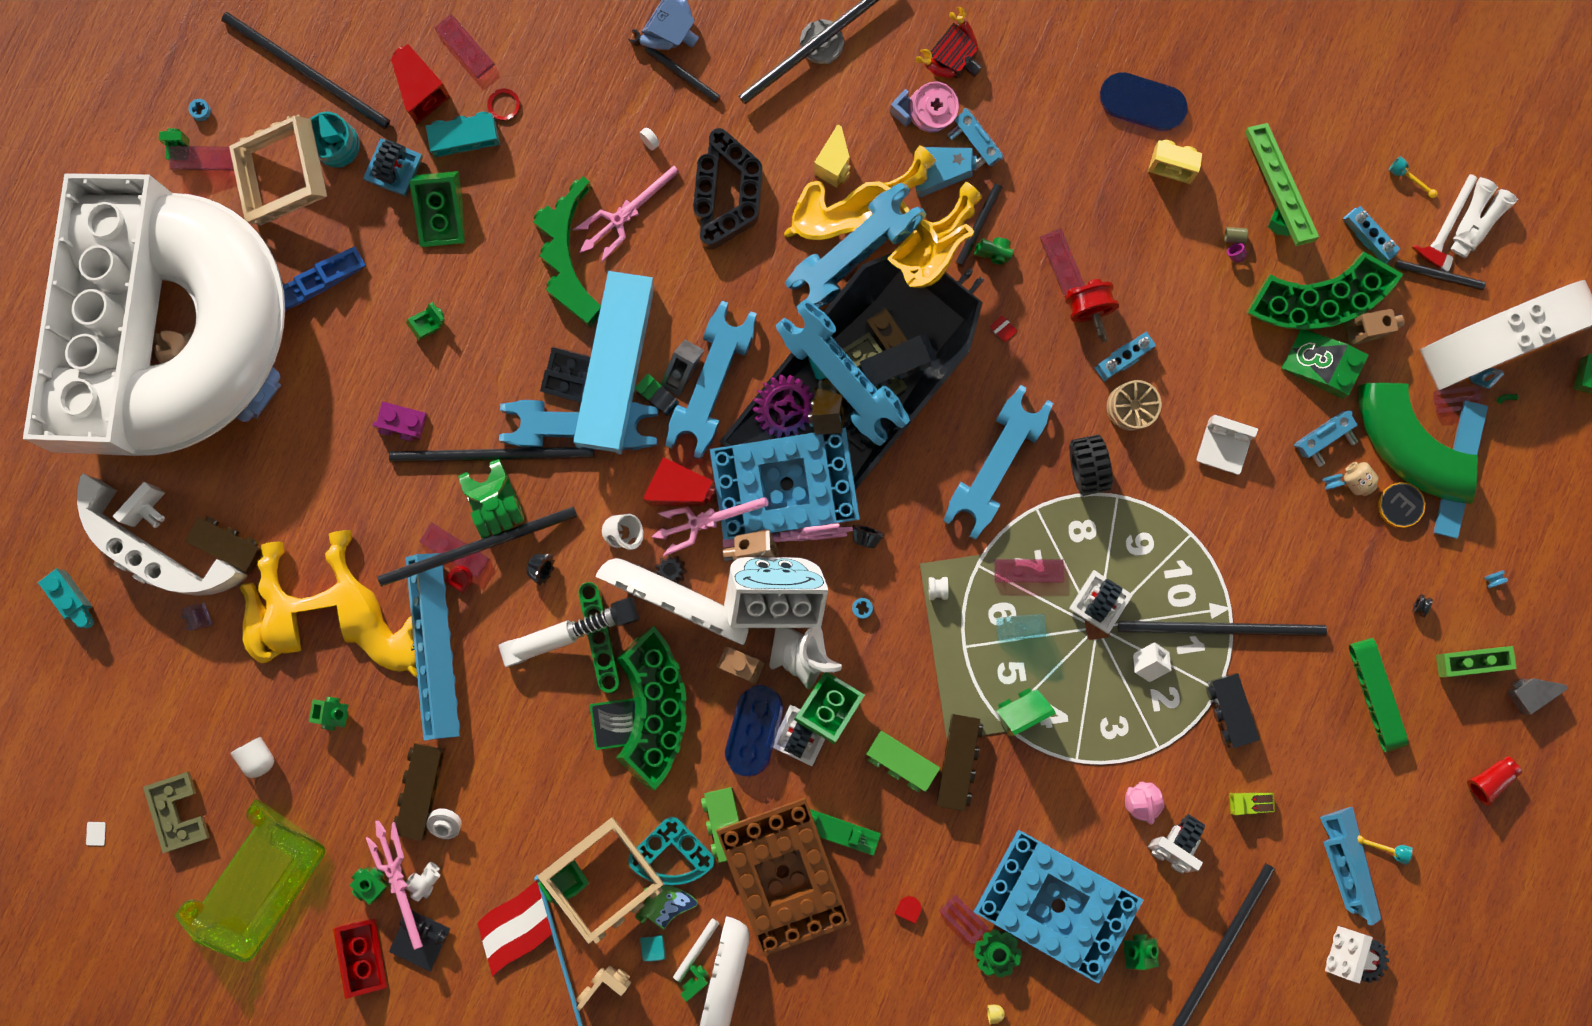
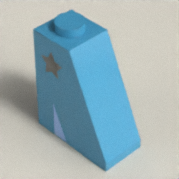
M924 147L933 155L936 162L927 169V180L923 184L916 186L917 197L926 196L972 177V170L977 169V156L973 155L972 148Z

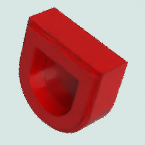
M458 565L449 572L445 582L464 594L472 582V573L467 567Z
M905 896L899 901L894 914L916 924L921 913V904L916 897Z

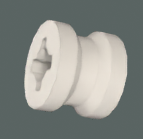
M929 577V600H934L935 598L948 600L947 577H942L940 580Z

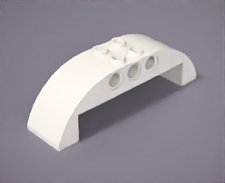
M1586 280L1578 281L1477 322L1420 349V353L1437 390L1440 391L1470 376L1573 333L1592 327V293Z
M84 473L80 476L77 490V505L86 533L103 553L115 560L114 565L123 571L127 570L134 573L132 577L144 584L145 582L150 585L153 584L169 591L200 596L224 592L237 586L247 578L248 575L237 567L216 559L204 579L102 514L117 490L93 476Z

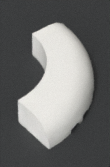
M615 558L603 564L595 576L741 645H744L748 628H730L724 605L649 570Z
M726 916L700 1026H730L750 942V931L747 926L731 917Z

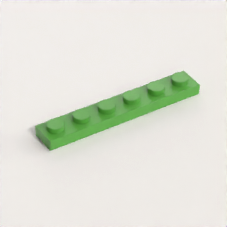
M1265 123L1247 127L1245 134L1295 246L1317 241L1319 235L1269 124Z

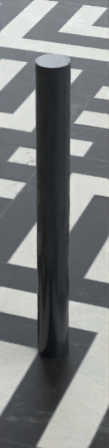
M649 47L645 48L644 52L716 103L720 99L719 94L660 51Z
M994 184L972 228L974 236L966 240L955 262L957 265L964 266L1003 188L1001 185Z
M1398 259L1395 263L1396 269L1483 291L1486 286L1484 281Z

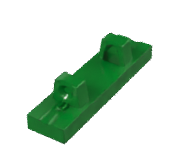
M810 809L821 838L874 856L881 833Z

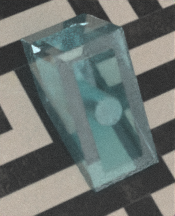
M1045 614L996 618L998 641L1046 637Z

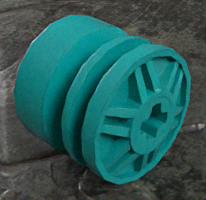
M321 112L311 117L319 160L326 166L333 168L345 167L352 163L360 149V138L356 130L336 113ZM319 115H323L330 121L343 137V142H337L336 145L333 143L329 144L321 137Z

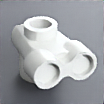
M429 862L421 876L414 872L406 882L408 886L405 889L410 892V897L415 901L419 902L422 897L427 898L433 890L432 885L440 877L438 873L440 868L436 864Z

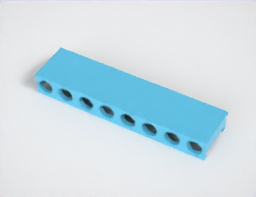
M608 271L573 441L577 448L586 447L622 454L655 288L653 277Z

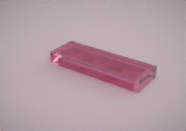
M452 14L435 27L439 35L477 79L495 65Z
M169 146L170 170L234 171L230 147Z
M1060 228L1040 236L1041 243L1064 298L1067 295V290L1085 286L1062 229Z
M432 522L419 541L437 553H444L466 545V543ZM478 552L455 560L453 563L457 566L467 567L472 575L478 578L490 558Z
M1064 559L994 560V583L1064 582Z

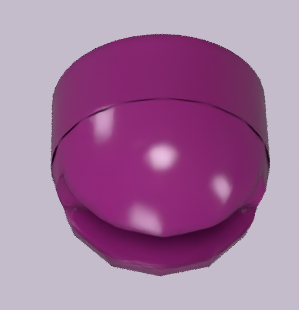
M1242 243L1233 244L1227 250L1230 260L1234 263H1241L1247 257V251Z

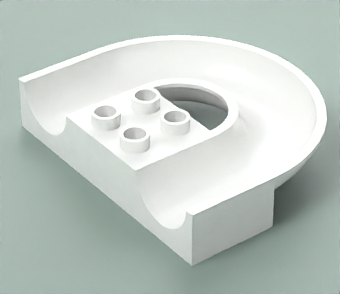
M64 174L23 439L52 453L130 456L158 455L187 448L203 441L234 420L247 407L267 379L275 362L284 329L285 300L281 276L271 251L258 232L247 221L227 207L203 197L172 193L150 175ZM162 280L171 281L185 288L192 297L196 308V326L189 342L176 357L165 363L150 366Z

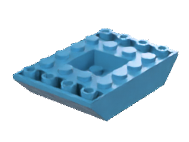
M843 428V433L822 435L809 433L710 449L719 511L764 497L768 500V506L721 520L724 540L734 539L738 535L767 529L773 533L860 519L846 428ZM785 477L793 480L794 484L791 490H784L781 486V482Z
M1018 830L977 904L974 913L1099 984L1138 912L1143 899ZM1055 899H1061L1065 902V910L1063 912L1056 913L1053 911L1052 902Z

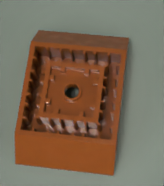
M806 798L716 830L763 957L851 925ZM785 865L789 870L786 874L779 875L776 873L777 867Z

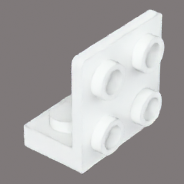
M1213 415L1208 420L1196 461L1239 475L1250 441L1256 437L1258 428Z

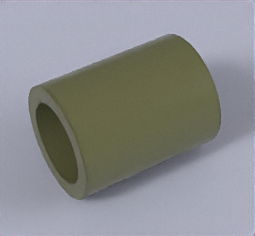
M1226 227L1224 242L1246 244L1248 229Z

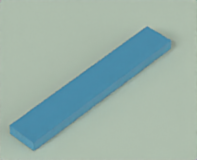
M1469 401L1463 402L1453 450L1477 455L1488 406ZM1441 498L1433 533L1457 539L1466 503H1457Z

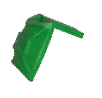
M575 860L551 878L567 900L577 895L589 884V881ZM541 881L538 882L547 900L558 905Z

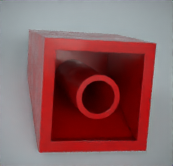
M409 44L396 49L391 57L405 109L414 123L418 125L448 100L450 95L442 81Z
M663 457L643 499L651 506L705 507L707 502L712 503L716 495V488L712 480Z

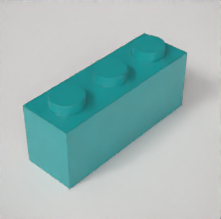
M478 112L472 117L458 116L453 118L452 121L447 122L437 120L432 122L431 125L426 126L430 152L434 158L500 145L496 121L492 113Z

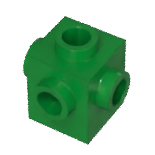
M327 696L326 701L313 699L309 722L321 724V729L335 731L336 726L345 727L349 704L340 703V698Z
M367 867L364 870L360 868L351 877L354 881L349 886L353 889L352 894L360 901L364 899L370 905L390 885L383 879L384 874L378 868L374 867L372 869Z
M1134 934L1133 939L1124 940L1126 969L1146 970L1159 967L1157 938H1147V934Z

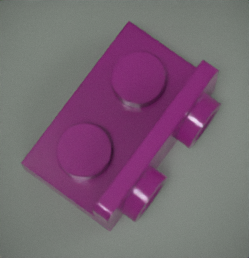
M382 402L377 422L374 421L372 426L378 429L377 433L391 436V433L400 435V439L413 442V438L421 439L427 413Z

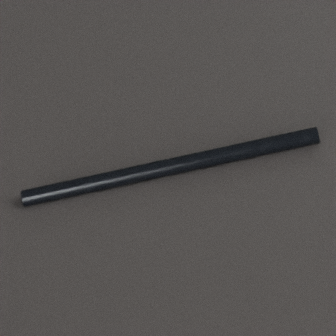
M861 0L738 96L743 104H747L880 0Z
M229 12L223 14L222 22L381 128L386 129L389 126L391 120Z
M586 447L389 452L390 463L594 458V449Z
M573 506L502 531L496 535L488 536L377 576L380 587L576 518V510Z
M1118 621V632L1326 636L1327 626L1308 624Z
M1266 863L1263 866L1172 1026L1187 1025L1276 869Z

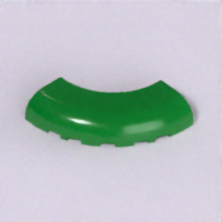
M1364 251L1356 257L1352 265L1345 272L1323 282L1300 285L1299 283L1279 279L1270 274L1264 280L1246 314L1259 321L1290 329H1320L1339 325L1372 309L1390 293L1403 274Z
M1366 383L1357 386L1359 411L1365 431L1381 459L1400 478L1421 489L1426 494L1429 493L1452 502L1472 504L1477 487L1478 455L1453 450L1438 442L1423 428L1410 402L1409 384Z
M651 626L616 658V662L621 666L630 682L635 702L633 728L626 745L616 759L640 783L655 791L667 776L677 753H679L680 743L685 732L687 715H685L686 691L679 672L678 662L676 663L671 653V648L664 637L654 626Z

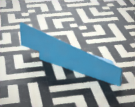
M1349 807L1324 815L1320 819L1330 839L1323 843L1344 905L1352 914L1358 913L1364 917L1368 925H1374L1381 920V915L1363 845L1358 842L1360 833L1354 809Z

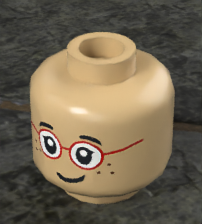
M1353 462L1345 469L1346 474L1343 480L1355 495L1367 496L1378 487L1379 477L1368 463L1362 462L1358 464Z

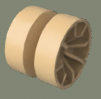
M1141 380L1130 381L1118 386L1111 392L1107 400V413L1112 423L1120 429L1128 431L1141 429L1154 423L1162 407L1161 397L1156 388L1150 383Z

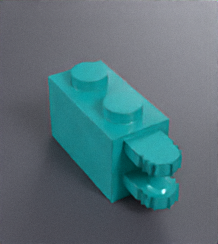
M56 568L38 582L64 619L72 620L80 628L87 629L93 626L95 622L88 611L92 605L66 570Z

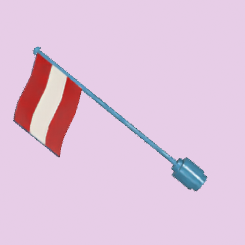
M536 875L534 878L535 882L518 896L492 909L477 923L491 974L494 977L508 963L534 950L552 935L578 1026H583L579 1010L576 1009V999L548 901L538 885L540 880L537 877L538 875Z

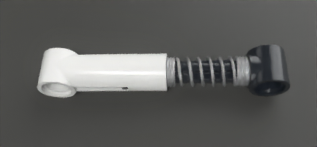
M629 597L612 603L610 608L605 609V612L595 613V616L584 617V620L579 619L578 622L567 620L530 635L501 643L498 647L504 666L509 667L522 663L529 658L572 644L577 641V638L583 637L584 634L589 635L590 632L600 631L601 628L606 629L607 626H623L638 621L640 618L633 597Z

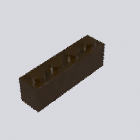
M951 714L936 805L939 807L965 811V807L970 806L972 793L968 792L969 783H974L976 770L972 769L973 760H978L980 747L976 746L977 737L981 738L983 732V724L980 723L979 718Z
M414 743V746L410 747L407 760L410 761L409 769L405 770L402 783L405 784L404 792L400 793L397 806L400 807L399 815L395 816L393 821L396 824L398 836L419 841L426 840L428 831L426 823L433 808L445 752L444 748Z

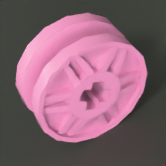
M929 82L921 86L911 96L908 105L909 115L913 124L920 130L929 133L938 132L950 125L957 117L959 109L956 94L948 85L941 82Z

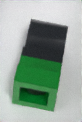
M648 373L634 388L636 393L654 407H657L666 416L679 404V401Z

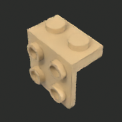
M611 965L606 970L602 967L591 980L594 984L593 987L587 986L576 1001L579 1002V1005L576 1009L580 1011L602 982L622 996L632 983L628 980L630 976L622 969L616 970Z

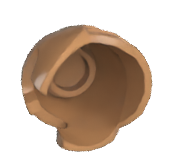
M161 331V334L154 333L153 340L157 344L154 346L157 360L162 364L176 357L187 345L192 333L179 334L173 331Z

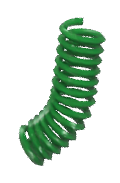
M1504 394L1496 402L1502 404L1506 400H1518L1519 396L1518 394Z

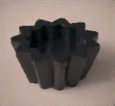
M859 524L852 526L854 543L863 547L875 548L884 537V534L875 528Z
M535 554L528 562L526 568L527 575L539 586L542 583L545 584L547 579L551 577L555 562L553 555Z
M668 555L666 559L660 558V564L655 565L658 570L655 574L678 584L679 581H684L683 575L687 573V570L683 568L685 562L679 561V556L673 558L671 555Z

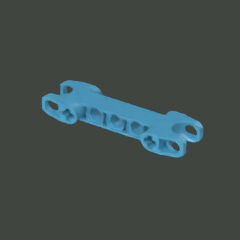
M903 183L893 186L891 189L879 194L868 205L872 215L822 259L817 254L810 255L804 259L787 278L785 285L788 289L796 290L808 283L810 293L806 300L810 301L818 309L830 304L841 291L837 284L887 240L890 239L893 244H898L905 240L925 218L926 212L924 209L916 207L905 214H901L900 204L909 194L910 189Z
M805 299L797 306L799 314L804 319V328H798L790 320L783 318L776 324L779 334L787 348L798 359L803 360L807 356L811 358L855 409L850 413V419L862 434L871 439L875 444L881 446L888 439V436L881 425L880 419L888 418L896 426L903 428L910 421L908 414L899 398L888 387L882 386L879 390L874 387L831 337L836 331L833 322L823 311Z
M721 301L716 312L709 320L703 340L712 343L711 349L688 407L685 408L680 405L675 407L669 422V431L665 444L667 448L673 449L681 435L692 434L698 441L694 457L699 460L702 459L716 435L720 421L710 416L735 352L746 356L753 340L754 326L757 318V313L750 311L744 324L738 327L730 326L725 321L729 306L725 301Z
M1022 385L1007 400L996 419V422L1002 424L1005 428L972 486L970 487L960 482L949 501L948 510L943 520L944 523L949 525L957 513L961 511L969 512L975 519L974 528L970 533V538L974 540L992 521L1000 506V503L992 500L991 497L1024 439L1026 438L1036 443L1047 424L1049 412L1053 405L1051 401L1047 400L1039 412H1026L1021 405L1022 397L1026 391V387Z
M520 400L500 404V411L502 413L518 415L521 424L514 433L499 434V441L522 448H542L543 437L574 438L579 412H544L545 402L539 400ZM632 402L622 450H638L657 446V438L642 436L637 432V424L641 419L658 416L657 407Z

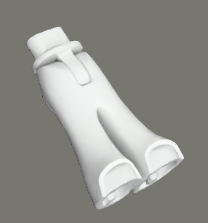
M1480 177L1475 186L1471 204L1457 229L1456 236L1453 238L1455 243L1451 247V251L1463 258H1467L1470 251L1476 249L1495 222L1517 202L1518 198L1507 190H1498L1483 217L1480 218L1485 205L1498 188L1494 182Z

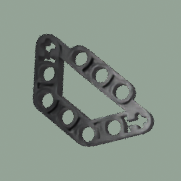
M721 128L711 131L708 154H703L698 159L693 202L694 215L701 222L700 240L703 247L709 250L721 246L754 226L759 219L762 163L726 130ZM723 138L724 145L721 142L716 144V139L721 140ZM733 152L742 154L741 158L737 160L732 159L730 155ZM720 157L741 176L739 205L713 220ZM705 163H712L714 167L711 170L707 171L702 168ZM754 166L759 170L756 174H749L747 169ZM704 184L712 186L709 192H702L700 190ZM748 188H753L757 192L753 196H747L745 191ZM702 206L710 208L707 214H700L698 209ZM746 210H752L755 213L751 218H745L742 214ZM728 221L735 223V227L731 230L723 227ZM706 235L714 236V240L707 239Z

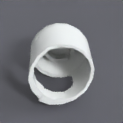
M635 515L611 516L602 526V537L609 546L632 550L636 549L643 540V527ZM621 525L628 527L630 531L629 537L623 540L621 539L622 534L618 532V529L623 531ZM632 538H636L635 543L632 545L627 544Z
M261 737L230 753L243 774L248 778L262 776L274 764V757Z

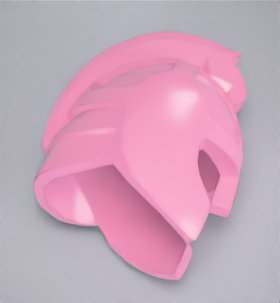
M1139 782L1134 788H1128L1125 796V806L1134 818L1147 821L1148 824L1152 825L1164 808V799L1160 789L1153 783Z

